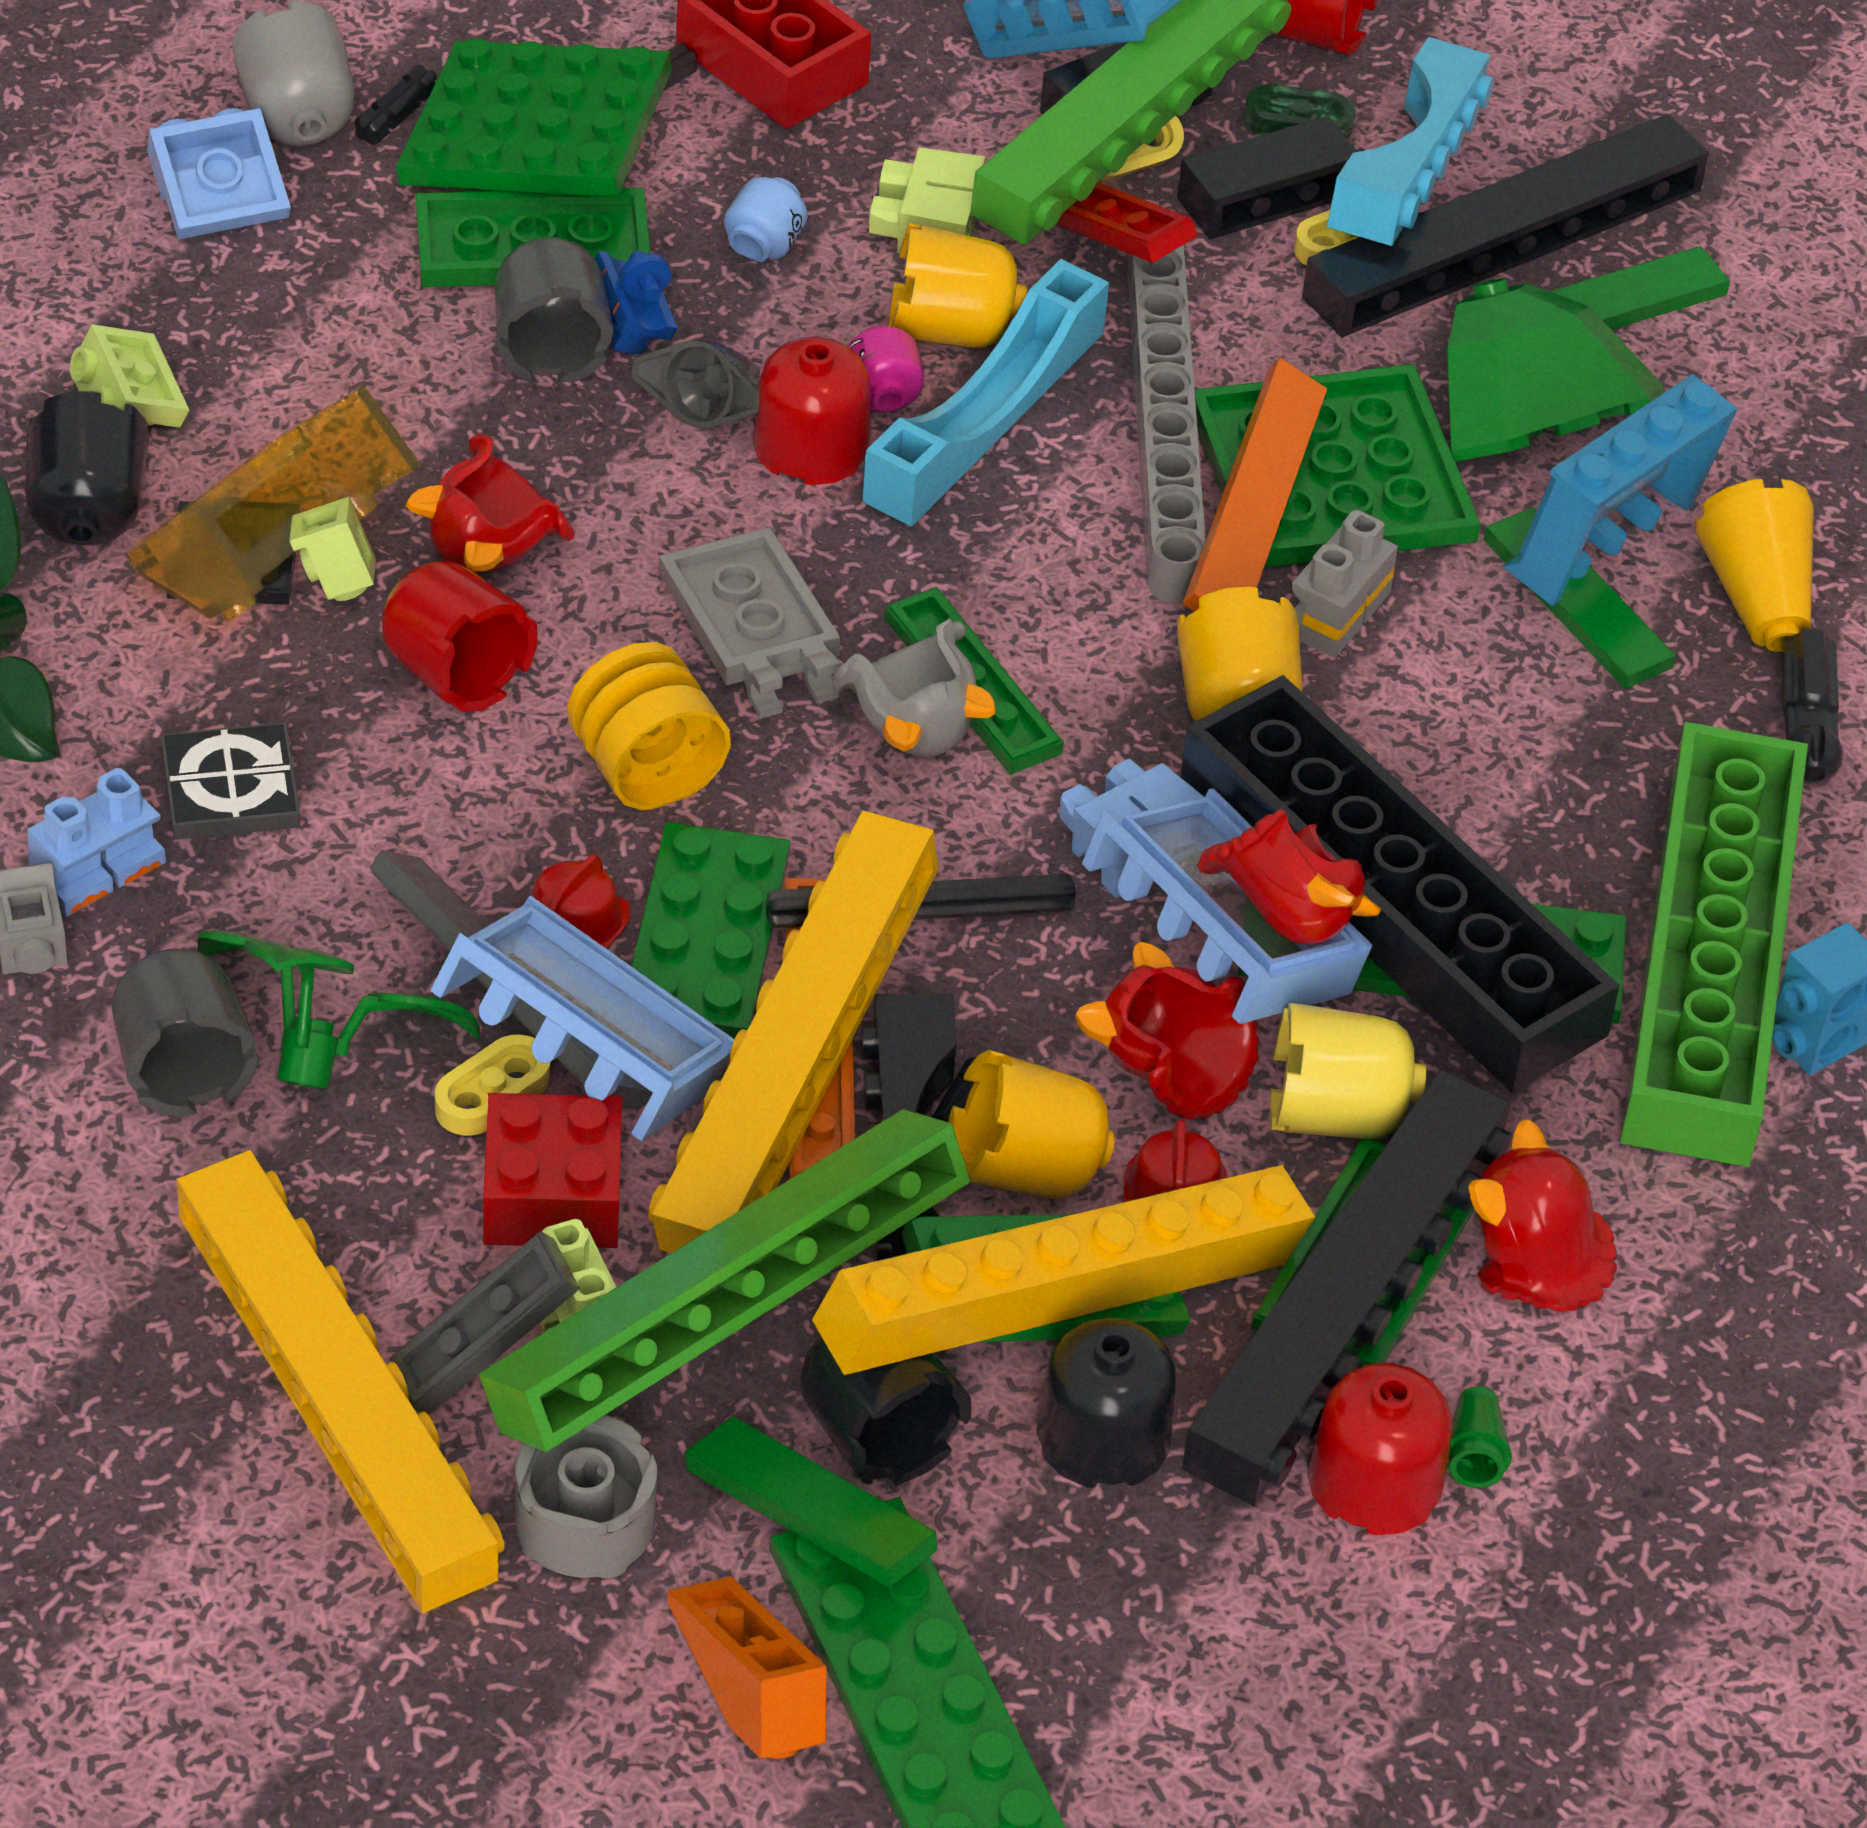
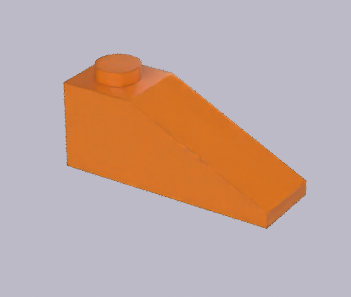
M732 1576L667 1591L668 1605L729 1728L761 1759L767 1757L781 1759L795 1755L800 1749L826 1743V1665Z

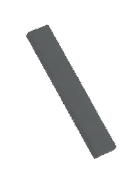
M381 850L369 867L372 870V874L449 951H451L459 933L468 938L489 926L420 857ZM511 956L509 957V958L512 959L514 962H516L517 964H519L521 967H523L524 969H526L528 972H530L531 974H533L534 976H536L538 979H540L541 981H543L545 984H547L542 978H540L539 976H537L535 973H533L532 971H530L528 968H526L525 966H523L522 964H520L518 961H516L515 959H513ZM483 972L476 977L489 989L493 981L490 976ZM520 998L511 1012L535 1037L546 1016ZM572 1035L563 1053L557 1059L585 1086V1081L599 1054ZM625 1073L616 1091L610 1096H622V1108L640 1109L647 1105L653 1092Z

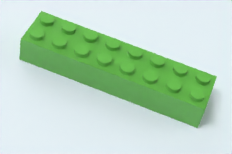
M1690 722L1684 723L1671 782L1620 1137L1621 1144L1744 1167L1750 1166L1763 1118L1808 749L1807 743Z

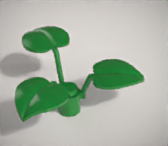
M210 930L201 931L198 934L197 952L210 956L225 952L246 951L266 961L276 972L281 971L284 1031L281 1041L283 1048L277 1081L328 1090L335 1055L347 1057L351 1039L364 1017L372 1011L402 1009L432 1014L461 1026L476 1040L479 1038L480 1026L477 1019L472 1013L457 1004L427 995L382 992L379 994L368 993L367 996H363L339 1037L332 1036L334 1023L310 1018L314 968L353 975L355 966L352 963L319 950L300 947L293 948L278 942L234 931ZM294 965L297 966L302 974L298 1016H295Z

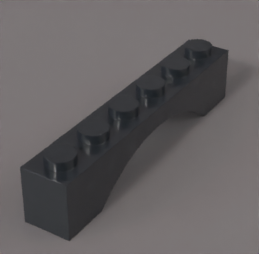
M875 994L873 1021H861L860 1031L861 1059L874 1060V1071L864 1072L865 1110H877L878 1122H868L867 1131L902 1109L926 1116L933 1103L952 1084L957 1047L953 994ZM932 1206L917 1217H940V1215ZM906 1224L874 1243L875 1261L908 1254L901 1235Z

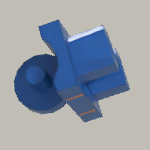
M598 251L594 259L603 274L611 318L615 319L611 341L613 349L618 352L636 355L645 352L653 338L671 341L678 327L663 293L671 279V272L667 261L658 254L644 253L643 251H635L630 255L628 261H620L614 259L608 252Z

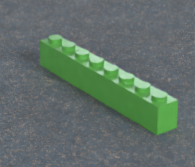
M1288 0L1179 1L1147 26L1144 40L1128 42L975 171L970 214L1023 245H1027L1043 230L1048 231L1052 229L1062 213L1077 200L1080 202L1084 201L1091 194L1095 185L1110 172L1115 173L1119 171L1136 149L1143 143H1151L1157 137L1161 128L1176 115L1182 116L1186 113L1195 98L1208 87H1216L1223 79L1225 73L1239 60H1247L1253 54L1257 45L1272 32L1278 33L1288 21L1291 13V4L1288 3Z
M905 1109L900 1110L480 1372L479 1377L500 1433L548 1452L969 1184L970 1179L952 1123Z

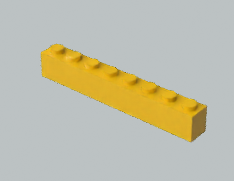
M862 810L851 833L844 832L839 838L834 852V866L826 881L820 880L814 886L809 899L808 915L801 929H794L789 934L783 949L782 965L774 980L767 979L761 987L756 1004V1015L748 1030L741 1029L736 1035L730 1052V1065L722 1080H715L710 1085L704 1100L703 1116L695 1132L689 1131L682 1138L677 1151L676 1168L667 1185L660 1184L652 1196L648 1216L649 1221L654 1224L660 1250L673 1253L777 1188L939 870L934 830Z
M248 1150L177 1178L178 1207L181 1222L422 1614L497 1582L498 1554L503 1552L505 1547L501 1531L495 1519L490 1513L487 1512L481 1515L472 1502V1491L464 1470L456 1461L448 1464L441 1453L440 1440L433 1421L426 1412L423 1411L417 1414L408 1400L407 1384L399 1367L394 1362L385 1364L377 1351L378 1343L371 1323L363 1313L354 1315L347 1303V1293L340 1274L333 1265L324 1267L317 1256V1246L313 1233L304 1218L294 1219L287 1208L284 1188L276 1173L272 1170L265 1173L252 1151Z
M1283 1165L842 1269L837 1274L812 1321L843 1375L1283 1266L1315 1219V1215Z

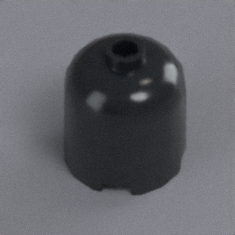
M66 392L46 399L43 411L34 418L29 419L27 428L25 494L29 514L45 534L65 543L98 545L115 540L133 525L142 502L149 445L147 421L134 406L125 404L124 411L116 406L101 403V393Z
M1106 1317L1084 1322L1061 1337L1048 1359L1036 1433L1042 1446L1041 1453L1043 1458L1062 1477L1088 1488H1095L1097 1483L1115 1485L1127 1482V1485L1133 1486L1141 1483L1160 1469L1171 1447L1177 1374L1167 1346L1152 1331L1130 1320Z
M820 1335L807 1351L801 1367V1395L805 1404L864 1484L870 1485L873 1483V1479L889 1477L895 1486H899L929 1472L951 1453L952 1449L946 1440L955 1430L958 1421H963L966 1425L971 1418V1397L933 1353L843 1375Z

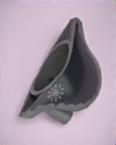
M692 340L633 358L631 377L672 414L687 424L700 428H710L759 412L758 385L761 375L759 376L760 369L746 356L727 346L711 341Z

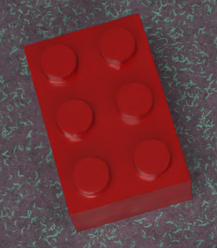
M677 0L676 45L685 44L689 50H694L698 57L695 60L697 63L786 130L868 85L872 32L828 0Z

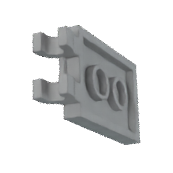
M771 527L659 556V572L726 686L744 681L749 701L759 719L782 713V704L774 690L783 688L782 677L803 672L805 684L816 704L839 698V694L836 695L833 691L831 675L835 674L840 667V663L836 656H840V636Z

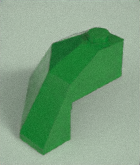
M1506 278L1493 279L1473 285L1474 294L1456 304L1447 348L1451 453L1455 462L1506 453L1530 446L1529 441L1544 433L1548 428H1554L1555 436H1562L1600 424L1599 419L1633 414L1665 393L1664 385L1604 321L1585 304L1528 283L1508 287Z

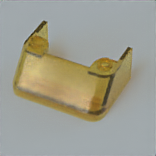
M363 385L271 441L134 545L124 556L137 574L208 619L221 614L226 622H228L257 601L254 595L264 588L259 580L296 552L293 551L289 542L292 515L350 497L360 520L379 506L374 497L376 493L413 472L421 464Z

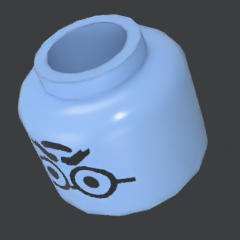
M756 177L743 185L725 214L724 226L729 243L734 251L756 261L764 262L768 258H782L790 251L806 225L808 212L798 189L791 182L779 177Z

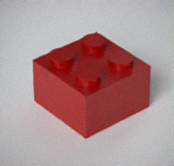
M488 1093L483 1189V1245L523 1246L546 1227L572 1219H579L584 1228H588L597 1248H618L622 1096H608L600 1101L588 1095Z

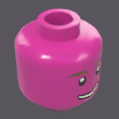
M877 325L867 328L851 340L848 346L865 362L870 377L871 411H896L905 408L918 398L923 390L924 371L919 348L910 334L902 329Z

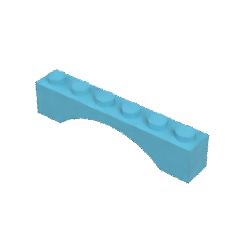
M1431 37L1426 39L1413 60L1404 103V109L1413 119L1417 128L1398 141L1375 149L1352 153L1336 179L1327 224L1328 228L1392 246L1403 227L1410 229L1413 227L1419 212L1420 203H1428L1435 179L1442 180L1450 155L1456 156L1458 154L1465 131L1471 132L1475 125L1479 108L1485 109L1487 107L1494 85V77L1487 75L1491 54Z
M1060 259L1029 289L1017 314L999 343L982 366L961 389L945 403L926 414L913 418L899 417L866 450L862 502L912 527L1104 334L1109 282Z

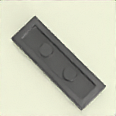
M541 1231L389 1358L390 1362H394L403 1374L409 1392V1401L414 1410L418 1412L424 1411L427 1414L435 1411L580 1289L554 1238Z

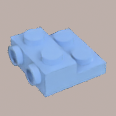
M231 108L223 110L210 118L189 122L185 119H173L162 123L158 128L149 129L147 153L161 199L167 201L178 240L289 218L291 206L260 108L247 111Z

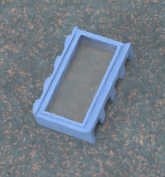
M1214 788L1208 789L1206 797L1116 818L1104 808L1082 865L1090 872L1126 863L1118 881L1119 894L1126 901L1146 897L1153 881H1155L1168 894L1157 921V930L1160 937L1165 941L1185 937L1193 921L1208 935L1197 961L1198 974L1204 981L1225 977L1233 961L1249 976L1232 1014V1017L1239 1024L1280 1014L1284 1008H1288L1289 1003L1313 1005L1351 994L1372 948V944L1350 922L1337 936L1323 943H1293L1274 931L1228 873H1225V871L1220 874L1211 875L1204 872L1200 873L1196 865L1200 860L1203 850L1215 844L1230 841L1234 837H1239L1245 830L1252 827Z
M532 896L527 898L523 906L467 938L462 933H459L430 990L442 998L484 972L493 981L479 1006V1015L483 1022L488 1025H497L510 1016L519 998L546 1016L532 1043V1054L539 1062L549 1063L560 1056L573 1035L599 1054L585 1081V1091L589 1097L599 1099L600 1101L607 1098L616 1091L625 1073L653 1092L631 1133L641 1142L705 1098L712 1082L719 1080L726 1068L734 1042L731 1036Z

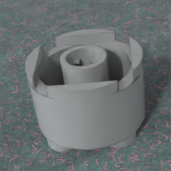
M604 1415L548 1452L525 1443L522 1445L515 1467V1526L522 1551L528 1558L537 1561L540 1565L551 1571L566 1576L613 1578L624 1573L628 1566L646 1550L655 1530L657 1464L653 1453L650 1455L641 1443L642 1436L632 1426L619 1419Z

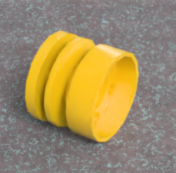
M658 642L633 643L607 654L589 667L575 684L567 704L569 725L580 738L585 749L596 761L598 769L613 792L624 805L641 811L652 810L697 793L708 785L723 767L731 748L730 729L703 693L690 670L672 647Z

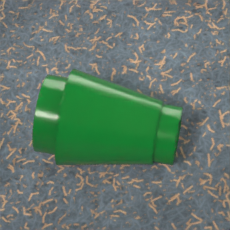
M1470 1387L1465 1389L1458 1398V1405L1452 1421L1453 1432L1447 1468L1458 1483L1472 1488H1484L1494 1485L1503 1477L1504 1472L1511 1464L1512 1453L1497 1394L1486 1387Z

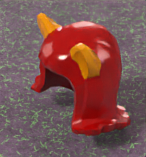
M477 433L468 441V449L474 456L473 458L462 461L452 467L444 475L439 485L418 489L410 496L405 505L411 512L429 519L431 541L436 552L443 560L452 561L473 572L496 571L512 565L523 558L548 535L559 534L567 541L574 539L575 535L572 524L559 509L558 505L540 496L536 488L529 485V482L505 461L492 454L493 440L486 434Z
M1282 808L1273 814H1267L1256 822L1255 827L1248 828L1241 836L1203 850L1200 860L1196 865L1200 873L1204 872L1210 875L1220 874L1224 871L1228 873L1274 931L1293 943H1323L1337 936L1347 926L1352 915L1378 916L1381 911L1378 905L1364 895L1365 877L1361 864L1350 858L1337 860L1330 852L1324 849L1316 832V824L1308 825L1294 834L1289 825L1287 813Z
M1139 941L1133 950V970L1119 981L1105 1001L1093 1002L1080 1007L1075 1019L1080 1029L1088 1037L1108 1047L1113 1058L1127 1072L1147 1080V1084L1152 1089L1156 1099H1159L1160 1103H1165L1167 1109L1172 1114L1188 1120H1194L1198 1117L1207 1119L1214 1113L1221 1114L1227 1106H1232L1238 1099L1239 1091H1246L1249 1086L1248 1077L1254 1072V1065L1259 1060V1038L1256 1035L1257 1021L1239 1024L1232 1017L1246 982L1242 978L1233 975V977L1229 976L1223 984L1216 986L1211 981H1204L1199 976L1197 970L1174 967L1171 959L1161 949L1152 944Z
M1529 1119L1522 1120L1516 1127L1512 1140V1149L1493 1160L1479 1179L1473 1180L1468 1186L1472 1204L1480 1217L1485 1247L1489 1255V1260L1479 1270L1477 1275L1481 1280V1287L1490 1294L1500 1293L1502 1298L1509 1300L1520 1299L1523 1303L1532 1304L1536 1309L1548 1308L1549 1310L1560 1312L1567 1310L1575 1311L1580 1306L1586 1307L1589 1305L1590 1300L1599 1301L1604 1293L1602 1288L1611 1286L1614 1280L1613 1274L1617 1271V1264L1613 1262L1617 1259V1250L1613 1243L1615 1240L1614 1234L1609 1224L1604 1222L1603 1216L1593 1211L1588 1182L1579 1167L1569 1158L1552 1150L1547 1145L1544 1134L1537 1124Z

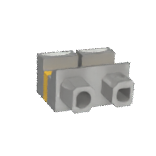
M1353 510L1343 521L1342 526L1326 544L1321 546L1310 563L1292 582V590L1300 600L1295 610L1298 615L1299 640L1336 658L1362 627V622L1365 623L1391 593L1398 546L1383 539L1385 525L1381 520L1360 510Z

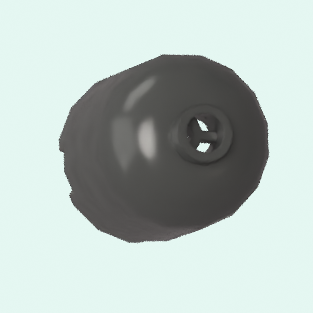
M558 237L531 240L519 245L507 255L495 279L497 348L506 367L526 381H531L532 375H558V383L576 382L589 377L605 363L607 359L606 350L612 341L613 324L605 281L593 255L579 244Z
M167 949L153 952L135 962L118 981L112 997L114 1027L127 1081L136 1091L138 1101L143 1106L162 1115H194L197 1113L194 1104L215 1100L221 1096L224 1102L228 1103L234 1100L251 1082L258 1065L253 1033L233 982L216 960L194 950Z

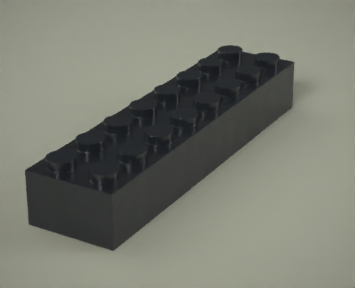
M1284 675L1187 726L1180 778L1203 797H1206L1208 789L1214 788L1252 827H1255L1256 822L1267 814H1273L1282 808L1287 813L1289 825L1294 834L1308 825L1316 824V832L1324 849L1330 852L1337 860L1350 858L1359 862L1365 877L1364 895L1381 909L1378 916L1352 915L1349 921L1372 944L1368 957L1511 1093L1516 1092L1609 1036L1620 985Z

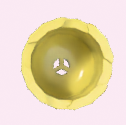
M1289 1003L1288 1008L1283 1009L1273 1060L1286 1062L1283 1090L1270 1088V1129L1287 1133L1359 1139H1378L1393 1133L1405 1119L1409 1103H1417L1425 1090L1426 1065L1414 1063V1046L1408 1032L1397 1022L1379 1016Z

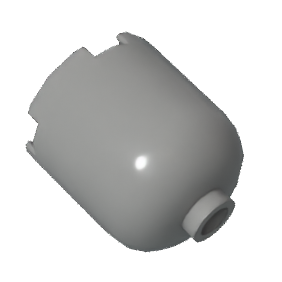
M300 1L289 2L290 10L276 11L267 16L264 10L261 9L240 25L232 41L235 68L249 110L261 109L269 137L281 144L296 147L316 145L333 137L344 127L354 109V83L343 35L337 27L333 14L316 4Z

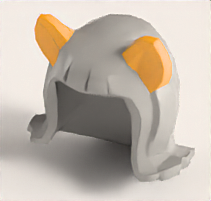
M950 618L936 627V635L893 652L874 663H871L861 654H854L846 663H842L834 674L835 679L832 685L835 694L838 695L845 689H852L858 696L864 715L876 732L890 745L907 754L923 758L939 756L960 742L967 733V728L972 718H989L996 714L995 702L989 692L976 685L971 663L955 645L956 641L961 640L965 636L966 628L961 621H952Z

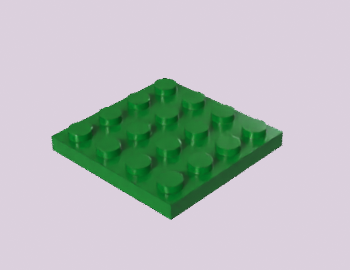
M484 39L456 41L396 165L399 185L618 197L672 72L670 51L649 50L645 47H630L627 49L596 48L589 44L574 46L542 45L534 41H526L519 44L495 43Z
M1415 364L1309 376L1326 387L1327 391L1264 567L1310 562L1315 553L1323 544L1330 540L1353 510H1360L1381 520L1385 525L1383 539L1397 545V551L1478 542L1480 521ZM1264 381L1195 389L1197 429L1222 495Z

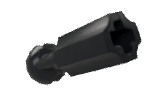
M1802 628L1798 634L1785 637L1782 644L1783 716L1785 717L1786 740L1808 744L1803 783L1819 784L1834 777L1842 766L1843 747L1838 735L1839 700L1836 643L1825 636L1824 630Z

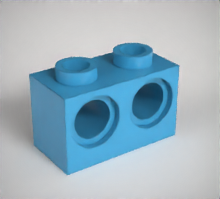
M1849 922L1789 953L1777 997L1772 1042L1780 1055L1789 1060L1794 1059L1809 1075L1867 1045V940Z

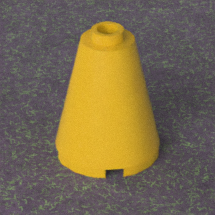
M1763 479L1748 480L1729 486L1709 497L1702 504L1704 515L1700 520L1695 516L1694 527L1701 546L1753 643L1758 646H1766L1770 651L1781 652L1785 637L1798 634L1802 628L1811 629L1814 507L1807 489L1792 480L1781 479L1783 488H1765Z

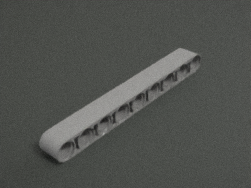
M1184 245L1154 263L1131 254L1127 255L1147 585L1149 591L1156 598L1175 604L1183 603L1206 541Z

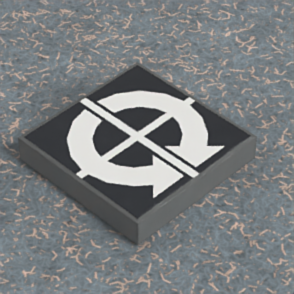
M286 722L161 734L174 840L301 828L300 810Z

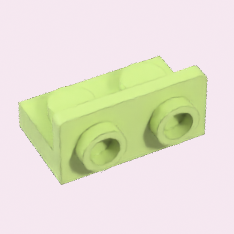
M91 324L81 346L74 350L70 361L71 378L75 381L78 390L101 393V403L116 406L124 411L125 404H131L146 419L148 426L157 424L180 428L189 412V408L153 333Z

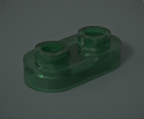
M1265 84L1253 88L1246 97L1244 121L1249 129L1259 135H1265L1325 116L1330 117L1347 139L1353 133L1356 108L1348 98L1338 93Z

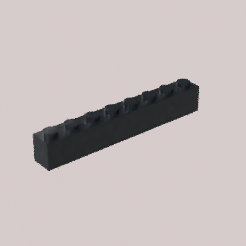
M1669 114L1644 124H1638L1629 130L1604 140L1593 142L1584 148L1559 158L1548 160L1544 164L1514 176L1503 178L1499 182L1469 194L1458 196L1454 200L1418 213L1411 229L1403 227L1392 246L1358 237L1308 257L1302 298L1343 338L1701 192L1709 152Z
M1442 1069L1438 1071L1188 1429L1182 1470L1254 1507L1270 1484L1277 1488L1283 1484L1295 1462L1297 1451L1294 1448L1302 1436L1312 1440L1317 1434L1326 1397L1330 1390L1345 1374L1358 1369L1361 1360L1358 1353L1365 1343L1372 1347L1378 1344L1391 1319L1392 1311L1389 1308L1396 1298L1406 1301L1410 1297L1420 1278L1423 1268L1420 1263L1425 1255L1428 1253L1432 1256H1437L1442 1250L1452 1229L1453 1221L1450 1218L1456 1209L1467 1212L1472 1205L1468 1188L1470 1183L1475 1179H1479L1480 1174L1487 1165L1489 1166L1493 1160L1507 1152L1512 1139V1133L1505 1130L1510 1102Z

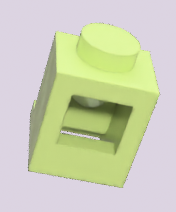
M350 497L292 515L289 542L293 551L300 550L301 560L308 578L311 582L320 580L328 600L332 598L336 601L350 600L362 594L368 586L374 585L376 558Z

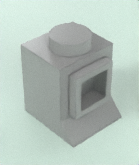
M52 862L0 870V963L3 974L16 972L38 974L48 970L50 967L68 965L65 931Z

